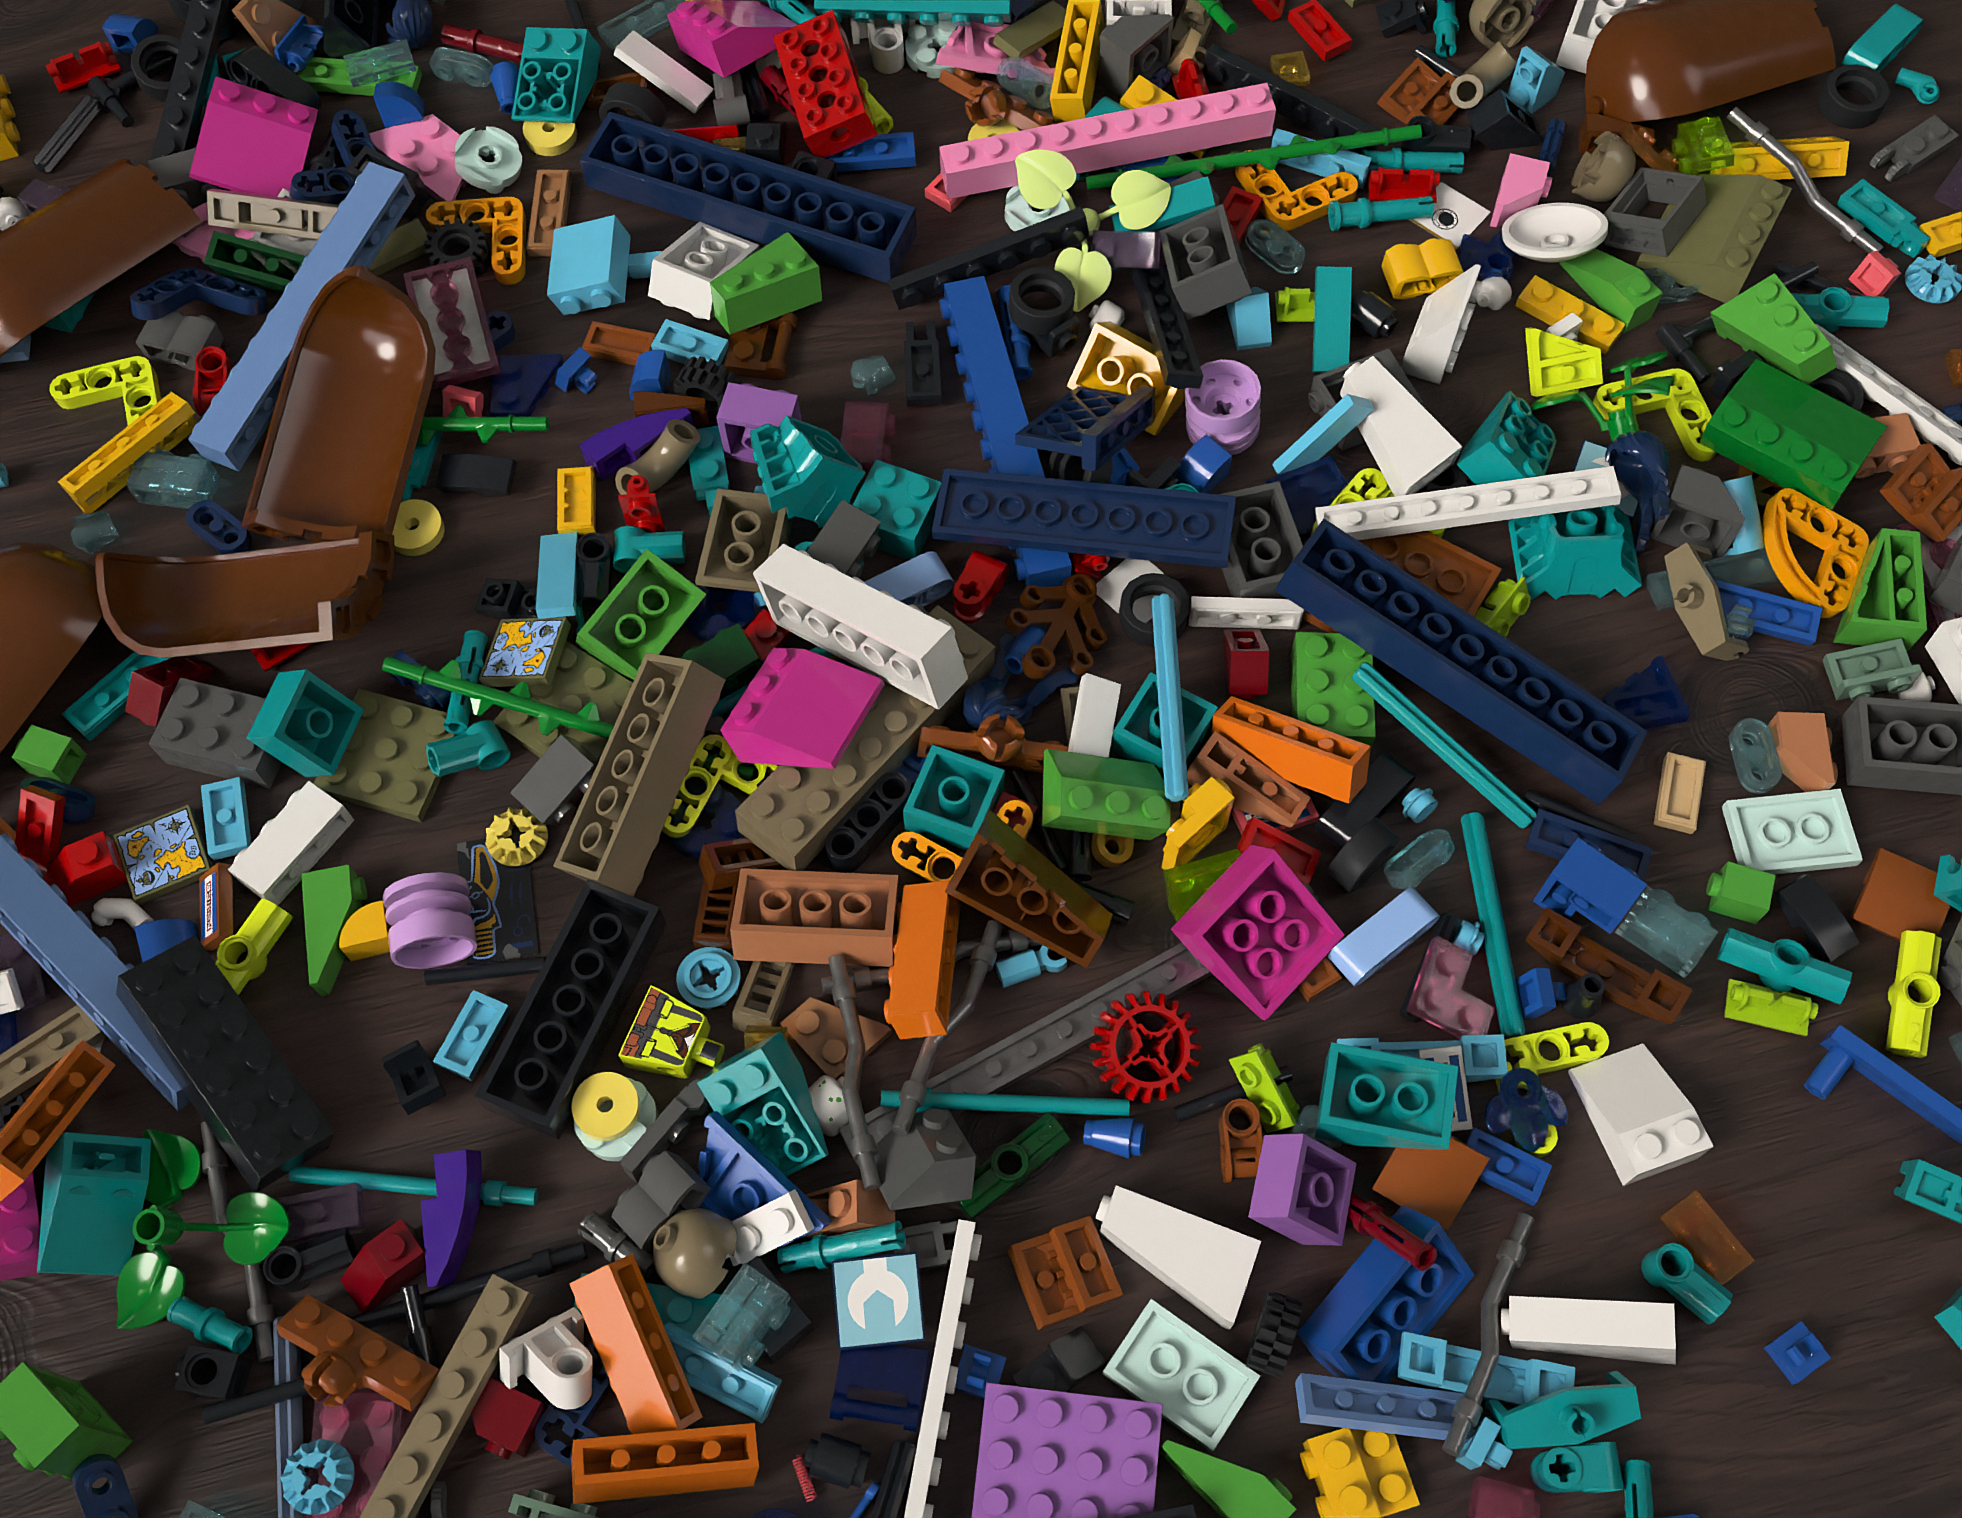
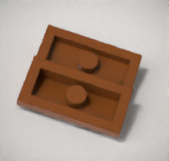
M1417 57L1381 96L1377 104L1407 125L1410 119L1415 116H1426L1431 118L1436 125H1443L1459 108L1450 98V88L1456 78L1448 71L1441 78Z
M1930 442L1919 445L1879 490L1894 509L1908 522L1937 542L1944 541L1962 520V467L1951 470Z
M1879 848L1862 882L1865 886L1849 919L1898 941L1901 940V933L1906 930L1930 932L1938 937L1950 905L1933 895L1937 872L1883 848Z
M1454 1136L1450 1137L1448 1150L1395 1148L1372 1189L1400 1206H1406L1438 1221L1441 1227L1448 1231L1490 1158Z
M1091 1215L1054 1227L1049 1233L1013 1244L1007 1249L1038 1331L1096 1309L1123 1296Z

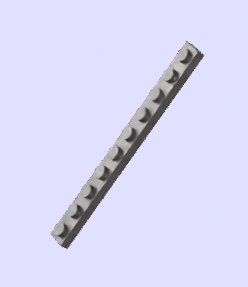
M1180 943L931 1078L926 1082L925 1087L931 1088V1092L996 1094L1100 1037L1095 1035L1092 1030L1094 1026L1107 1027V1024L1099 1017L1101 1012L1106 1011L1115 1016L1110 1005L1112 1001L1118 1000L1125 1006V994L1133 993L1139 1002L1141 991H1149L1152 1002L1158 993L1165 994L1167 1000L1208 978L1212 973L1192 955L1183 943ZM1144 1012L1137 1013V1014L1133 1015L1132 1017L1135 1018L1136 1016H1138V1015H1140V1014H1142V1013H1144ZM878 1107L864 1115L868 1133L874 1136L875 1144L892 1130L899 1107ZM948 1109L953 1117L965 1111ZM847 1124L839 1128V1131L852 1154L849 1141L853 1138L850 1125Z

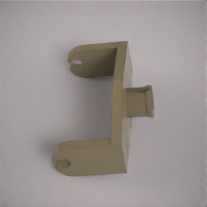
M1686 542L1665 555L1664 558L1675 610L1701 654L1728 661L1739 658V652L1748 653L1749 647L1746 641L1729 637L1719 589L1702 560H1707V562L1712 560L1713 556L1710 549Z

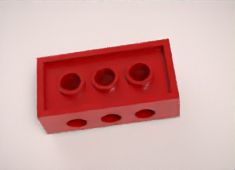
M833 10L773 36L803 138L813 155L827 158L878 136L846 34ZM819 69H825L820 73H815ZM826 95H832L829 98H823Z

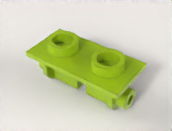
M1289 287L1275 292L1277 322H1314L1315 292H1310V288L1289 289Z
M1521 577L1517 583L1511 579L1499 582L1485 600V606L1494 610L1491 611L1480 607L1474 617L1506 638L1513 623L1520 615L1525 614L1529 608L1530 595L1526 578Z
M1728 980L1725 1018L1802 1036L1808 1035L1809 1018L1815 1019L1818 1013V1004L1811 1002L1810 997L1789 992L1781 993L1773 991L1768 987L1738 980Z
M1259 1043L1247 1050L1248 1053L1230 1058L1229 1062L1250 1102L1254 1103L1258 1108L1260 1121L1266 1133L1295 1126L1297 1124L1296 1120L1300 1118L1297 1111L1300 1109V1106L1294 1100L1286 1082L1276 1085L1274 1079L1281 1075L1271 1055L1270 1049H1265L1263 1044Z

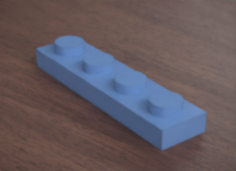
M1301 1373L1295 1381L1300 1423L1440 1440L1446 1439L1454 1420L1451 1413L1458 1397H1463L1465 1394ZM1473 1427L1470 1428L1465 1443L1474 1435Z

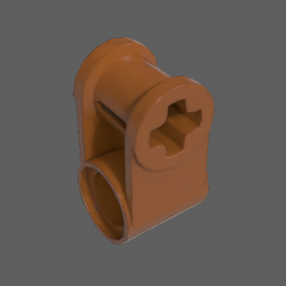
M1239 1098L1232 1100L1226 1105L1219 1119L1220 1159L1224 1183H1231L1233 1178L1256 1177L1262 1150L1263 1138L1258 1108L1249 1100ZM1233 1113L1245 1115L1250 1124L1249 1128L1246 1130L1233 1128L1229 1122V1115Z

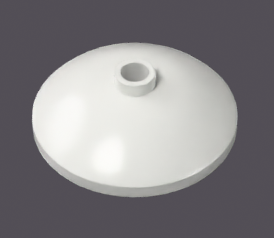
M1547 203L1528 207L1510 216L1502 226V240L1508 248L1520 256L1548 263L1568 261L1584 255L1601 244L1608 234V220L1604 214L1592 207L1575 203Z

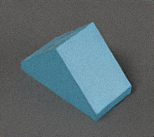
M1252 287V294L1244 296L1241 300L1225 304L1237 351L1268 347L1272 344L1269 293L1259 287Z

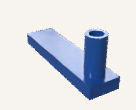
M1838 1025L1828 1031L1820 1042V1045L1826 1048L1828 1052L1804 1083V1087L1810 1093L1825 1100L1851 1066L1962 1145L1961 1109L1842 1025Z

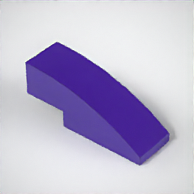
M687 408L665 410L642 415L607 428L579 444L585 464L593 466L596 476L603 482L629 463H633L645 454L658 440L670 420L680 419L694 426L691 412Z
M465 1149L433 1155L437 1198L421 1200L428 1287H442L453 1284L464 1262L474 1233L480 1204L482 1184L481 1151Z

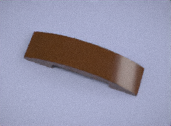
M1548 907L1544 909L1525 940L1537 952L1575 980L1588 973L1599 975L1604 980L1605 990L1603 996L1655 1020L1668 1024L1674 1023L1693 989L1655 969L1653 974L1648 973L1581 935L1582 927Z

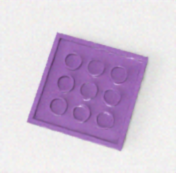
M986 1383L972 1518H1119L1154 1511L1163 1404Z

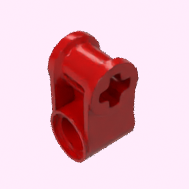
M206 347L199 351L195 358V384L192 394L194 407L199 416H204L211 405L213 397L219 393L234 367L226 353L219 347Z
M978 550L973 551L953 588L955 598L953 613L958 620L964 623H975L983 618L994 597L1002 589L1009 573L1010 564Z

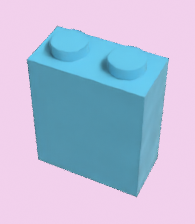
M615 215L554 229L547 296L563 315L576 314L586 310L625 302L631 236Z

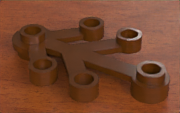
M1075 574L1065 579L1062 586L1038 587L1036 585H1028L1020 595V602L1023 607L1030 611L1015 608L1006 618L1005 625L1014 634L1024 633L1028 626L1050 625L1040 644L1031 646L1022 658V670L1029 678L1039 679L1048 675L1055 665V656L1052 652L1063 633L1072 653L1068 660L1070 670L1075 674L1084 675L1092 667L1094 659L1086 648L1092 651L1099 650L1107 641V634L1100 627L1092 607L1097 597V586L1089 576ZM1065 601L1062 607L1058 609L1037 610L1043 602ZM1077 610L1086 628L1082 637L1073 617Z

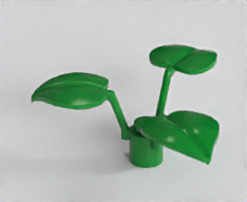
M1659 351L1645 356L1634 357L1609 369L1610 373L1624 370L1625 387L1613 392L1610 396L1614 398L1625 395V407L1608 412V420L1603 418L1586 392H1579V390L1549 394L1535 400L1529 406L1531 411L1567 401H1582L1600 424L1601 431L1609 430L1611 442H1613V439L1618 438L1620 434L1640 431L1635 412L1633 413V395L1636 393L1669 395L1670 386L1674 382L1673 376L1651 378L1632 385L1631 374L1639 366L1648 364L1661 366L1669 353L1668 351Z
M146 1129L143 1138L151 1139L149 1182L145 1198L154 1205L149 1209L141 1211L136 1216L132 1231L138 1242L148 1244L147 1250L155 1253H140L132 1257L123 1267L117 1284L118 1318L116 1327L118 1329H137L153 1325L167 1317V1311L176 1298L184 1296L186 1287L185 1274L178 1267L168 1266L171 1261V1255L162 1245L167 1246L175 1243L184 1231L226 1232L223 1244L229 1258L235 1263L242 1265L259 1264L265 1261V1258L272 1250L281 1245L290 1232L291 1221L285 1207L269 1195L249 1192L236 1196L227 1204V1224L183 1222L182 1217L177 1212L167 1209L183 1199L182 1191L192 1188L199 1180L202 1170L201 1152L194 1142L185 1137L154 1129Z

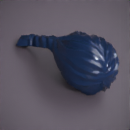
M380 0V2H386L389 7L394 9L392 13L393 27L389 23L385 25L387 32L392 36L388 38V41L393 47L403 49L404 51L407 49L412 50L413 48H420L421 45L426 44L427 40L431 39L433 15L427 0Z
M1642 430L1618 435V438L1613 439V442L1607 447L1605 453V462H1608L1609 466H1614L1618 482L1622 483L1640 505L1634 539L1636 554L1644 552L1646 544L1650 540V527L1652 526L1654 512L1655 522L1664 520L1665 515L1670 514V490L1668 489L1669 454L1663 441L1654 434Z
M1008 632L1000 637V654L996 659V665L990 671V675L986 679L974 682L965 691L963 714L966 717L967 723L977 730L986 717L999 713V720L1005 721L1006 716L1010 715L1023 725L1030 719L1033 709L1038 708L1040 703H1045L1049 696H1053L1056 689L1072 686L1077 681V674L1070 669H1064L1058 674L1044 678L1021 698L1007 701L1004 687L1008 683L1011 672L1005 667L1004 658L1016 639L1015 635H1011Z

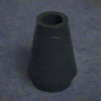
M1588 973L1565 985L1567 999L1560 1000L1564 1010L1569 1015L1579 1019H1587L1594 1016L1601 1005L1605 990L1604 980L1595 973Z

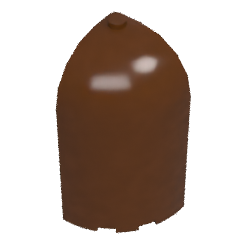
M1651 0L1630 6L1612 16L1596 36L1586 67L1587 113H1596L1625 122L1669 118L1709 109L1836 69L1835 52L1828 26L1822 27L1820 19L1815 12L1818 6L1814 0Z
M119 159L0 232V357L61 313L182 236L187 237L196 231L203 221L173 188L166 191L156 182L158 180L156 173L142 164H138L135 167L132 166L129 159Z
M359 265L348 267L329 280L310 305L299 327L242 521V528L289 542L290 535L312 540L311 544L359 538V533L374 531L390 535L393 533L434 379L436 348L428 322L411 298L387 281L375 276V273L367 267Z
M370 531L359 533V538L211 556L156 557L115 552L98 553L95 559V575L103 618L118 641L139 655L161 658L352 638L362 632L361 628L367 621L375 620L385 602L381 597L384 582H389L392 579L395 552L394 535Z
M17 542L0 548V753L84 644L103 615L97 592L95 558L92 556L86 562L72 553L51 544Z

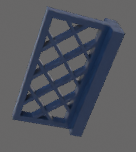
M1142 385L1131 395L1077 386L1016 433L1015 445L1081 456L1082 469L1096 471L1154 422L1155 387Z

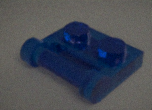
M893 1345L841 1351L830 1409V1419L841 1421L844 1420V1417L904 1425L903 1430L917 1432L929 1351ZM855 1387L908 1395L907 1406L901 1407L848 1399L849 1388Z

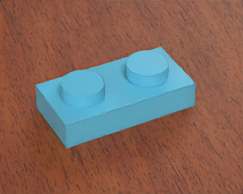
M665 319L651 344L652 350H665L668 359L683 364L688 359L690 360L691 357L695 356L698 359L701 356L705 357L707 362L710 359L715 360L716 365L720 367L727 354L729 341L728 339Z
M240 777L202 785L201 793L208 855L213 860L235 856L251 845L245 784Z
M473 990L433 1062L440 1068L473 1081L512 1009L503 1002Z

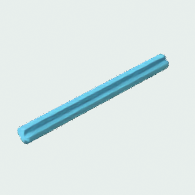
M1162 593L1160 596H1154L1151 604L1164 788L1166 798L1170 799L1171 802H1178L1179 800H1186L1189 795L1174 600L1168 594Z

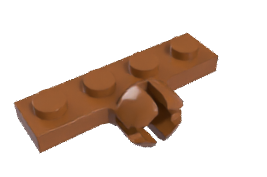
M961 68L942 69L938 82L969 99L965 102L966 113L973 123L977 122V125L980 127L993 126L1001 120L1007 121L1021 130L1057 124L1053 122L1052 115L1041 110L1034 111L1026 106L1027 102L1024 99L1015 95L1008 96L1000 91L1001 87L998 84L989 80L982 81L975 77L973 70Z
M999 713L986 717L981 722L978 731H969L968 733L951 731L948 727L939 725L929 728L922 727L918 741L917 757L927 758L931 746L935 745L995 767L1014 770L1022 768L1024 771L1044 773V750L1053 749L1068 752L1069 746H1064L1063 743L1058 741H1045L1043 743L1027 741L1023 738L1025 733L1020 722L1010 715L1006 716L1005 721L999 720Z
M308 1294L276 1323L278 1335L316 1356L302 1370L301 1376L304 1378V1388L318 1403L323 1401L329 1394H333L323 1403L327 1408L341 1406L357 1389L367 1387L412 1412L426 1397L440 1371L437 1367Z

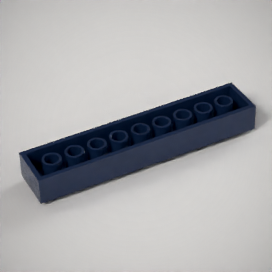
M610 111L580 158L585 182L589 188L685 219L702 222L717 229L767 245L786 232H789L812 259L888 284L889 279L895 278L917 235L916 207Z
M1326 519L1321 521L1275 588V591L1597 805L1623 781L1648 732Z

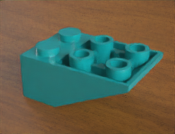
M526 27L511 117L513 121L575 123L597 78L601 47L588 29Z
M1510 390L1465 445L1457 466L1475 485L1545 476L1557 440L1552 429L1544 423L1541 424L1532 414L1528 403L1522 398H1517Z
M780 1031L718 1064L697 1082L713 1111H718L785 1176L829 1154L817 1115L813 1109L812 1098L802 1066Z
M65 1132L56 1140L46 1153L37 1273L120 1276L123 1267L131 1259L135 1242L132 1231L133 1222L142 1211L147 1191L151 1139Z

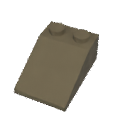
M717 489L695 579L696 585L761 593L753 572L782 544L788 546L793 518L788 519L785 508L771 513L766 494Z

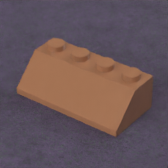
M741 868L730 928L734 960L829 964V957L842 954L846 965L893 966V937L897 930L898 875Z

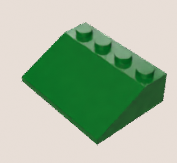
M1755 359L1707 423L1699 443L1782 488L1794 489L1826 508L1833 510L1888 426Z

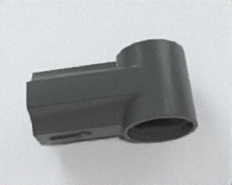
M740 70L725 78L717 73L712 74L716 96L713 103L718 126L737 124V127L748 125L751 122L746 94L743 92L744 88Z

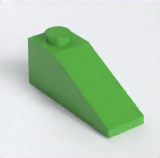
M1596 248L1584 255L1559 263L1605 313L1626 324L1622 331L1624 334L1652 318L1663 294L1641 269Z
M349 864L301 873L309 985L321 997L330 995L346 957L339 946L341 931L350 916L362 908V900L367 899V888L364 878L358 877Z
M1166 1440L1159 1448V1453L1221 1518H1289L1296 1510L1289 1502L1293 1498L1292 1494L1275 1477L1269 1481L1260 1473Z

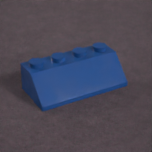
M1402 1205L1391 1219L1436 1248L1437 1256L1434 1264L1426 1271H1419L1410 1262L1374 1238L1296 1333L1313 1357L1335 1377L1388 1384L1398 1371L1402 1333L1409 1332L1426 1336L1473 1278L1474 1273L1438 1221ZM1392 1234V1235H1391L1393 1238H1395L1396 1240H1398L1400 1243H1403V1242H1404L1401 1238H1399V1237L1396 1236L1395 1234Z

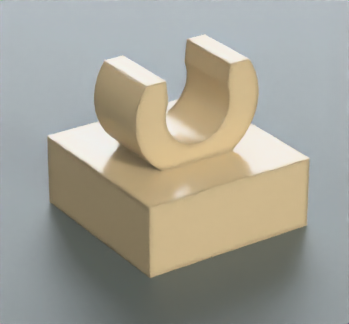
M1191 28L1175 46L1166 69L1173 74H1179L1182 61L1190 58L1198 63L1199 70H1201L1204 66L1202 62L1206 54V49L1198 46L1202 34Z

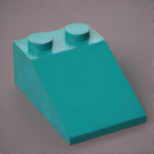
M1331 1042L1325 1062L1314 1138L1355 1146L1448 1150L1459 1066Z

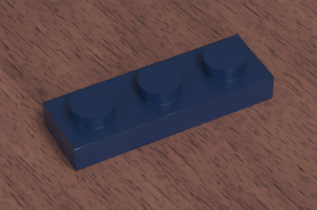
M1538 809L1525 848L1561 861L1579 837L1586 843L1589 842L1598 846L1606 857L1618 865L1632 869L1637 873L1640 880L1644 882L1653 848Z

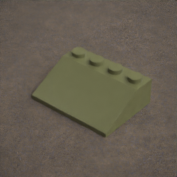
M1690 174L1704 177L1707 205L1667 257L1642 253L1635 266L1726 303L1738 296L1792 188L1761 175ZM1668 204L1660 220H1665L1676 205Z

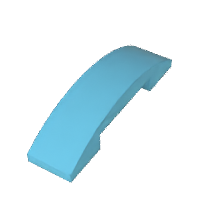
M1504 1034L1462 1035L1460 1040L1379 1042V1038L1337 1039L1338 1044L1418 1059L1419 1049L1460 1045L1466 1083L1503 1078L1508 1075Z
M1403 1332L1397 1377L1442 1391L1465 1393L1481 1356V1351L1449 1345L1447 1340ZM1499 1355V1361L1482 1400L1497 1399L1503 1404L1520 1406L1562 1388L1574 1387L1575 1367L1538 1359L1526 1361Z

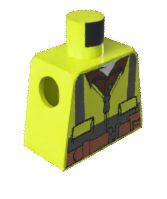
M651 985L618 1056L627 1068L687 1079L691 1075L696 1061L715 1068L721 1061L725 1046L724 1044L707 1039L711 1028L707 1017Z

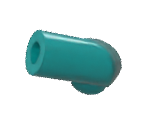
M1901 67L1894 82L1895 84L1911 88L1918 102L1922 104L1935 102L1940 94L1939 87L1932 76Z

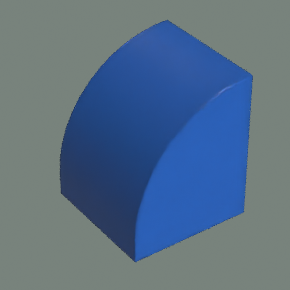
M119 13L109 16L102 26L114 51L132 54L137 44L144 38L156 35L159 29L151 19Z
M381 82L376 84L373 98L385 128L423 120L425 104L412 88L398 82Z
M665 350L647 351L637 358L629 389L630 400H634V391L667 394L671 372Z
M1207 434L1204 435L1191 447L1180 462L1181 483L1193 486L1198 493H1208L1229 476L1232 455Z
M162 919L134 927L142 962L153 958L194 935L200 941L196 924L185 919Z

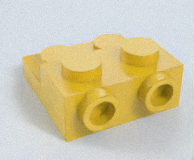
M1211 776L1203 785L1196 783L1188 790L1189 795L1186 800H1183V808L1180 811L1181 818L1166 832L1167 841L1163 848L1162 868L1172 878L1227 828L1235 797L1232 795L1229 786L1219 778L1214 779Z
M1342 1428L1307 1439L1303 1443L1305 1451L1300 1453V1458L1307 1478L1309 1480L1315 1478L1321 1495L1315 1498L1321 1518H1382L1420 1505L1395 1434Z

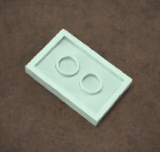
M1841 789L1727 800L1722 806L1737 863L1777 875L1857 866L1863 860Z
M1150 1299L1102 1373L1139 1401L1163 1404L1162 1417L1211 1453L1260 1378L1259 1374L1246 1367L1242 1362L1152 1299Z

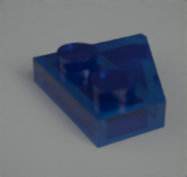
M562 354L495 355L490 405L491 417H508L509 414H514L515 417H530L536 409L537 401L543 398L550 388L548 381L556 369L558 370L564 364Z
M1331 455L1266 481V484L1280 482L1300 540L1313 528L1316 521L1315 508L1329 506L1347 486L1345 478Z
M1663 656L1654 658L1648 668L1640 674L1635 672L1625 680L1624 685L1615 687L1602 698V702L1643 729L1686 722L1690 714Z

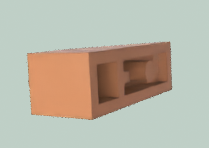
M1214 731L1187 769L1189 785L1193 786L1196 783L1203 785L1211 776L1214 779L1219 778L1229 786L1232 795L1235 797L1232 808L1290 828L1295 824L1310 800L1308 795L1216 731Z

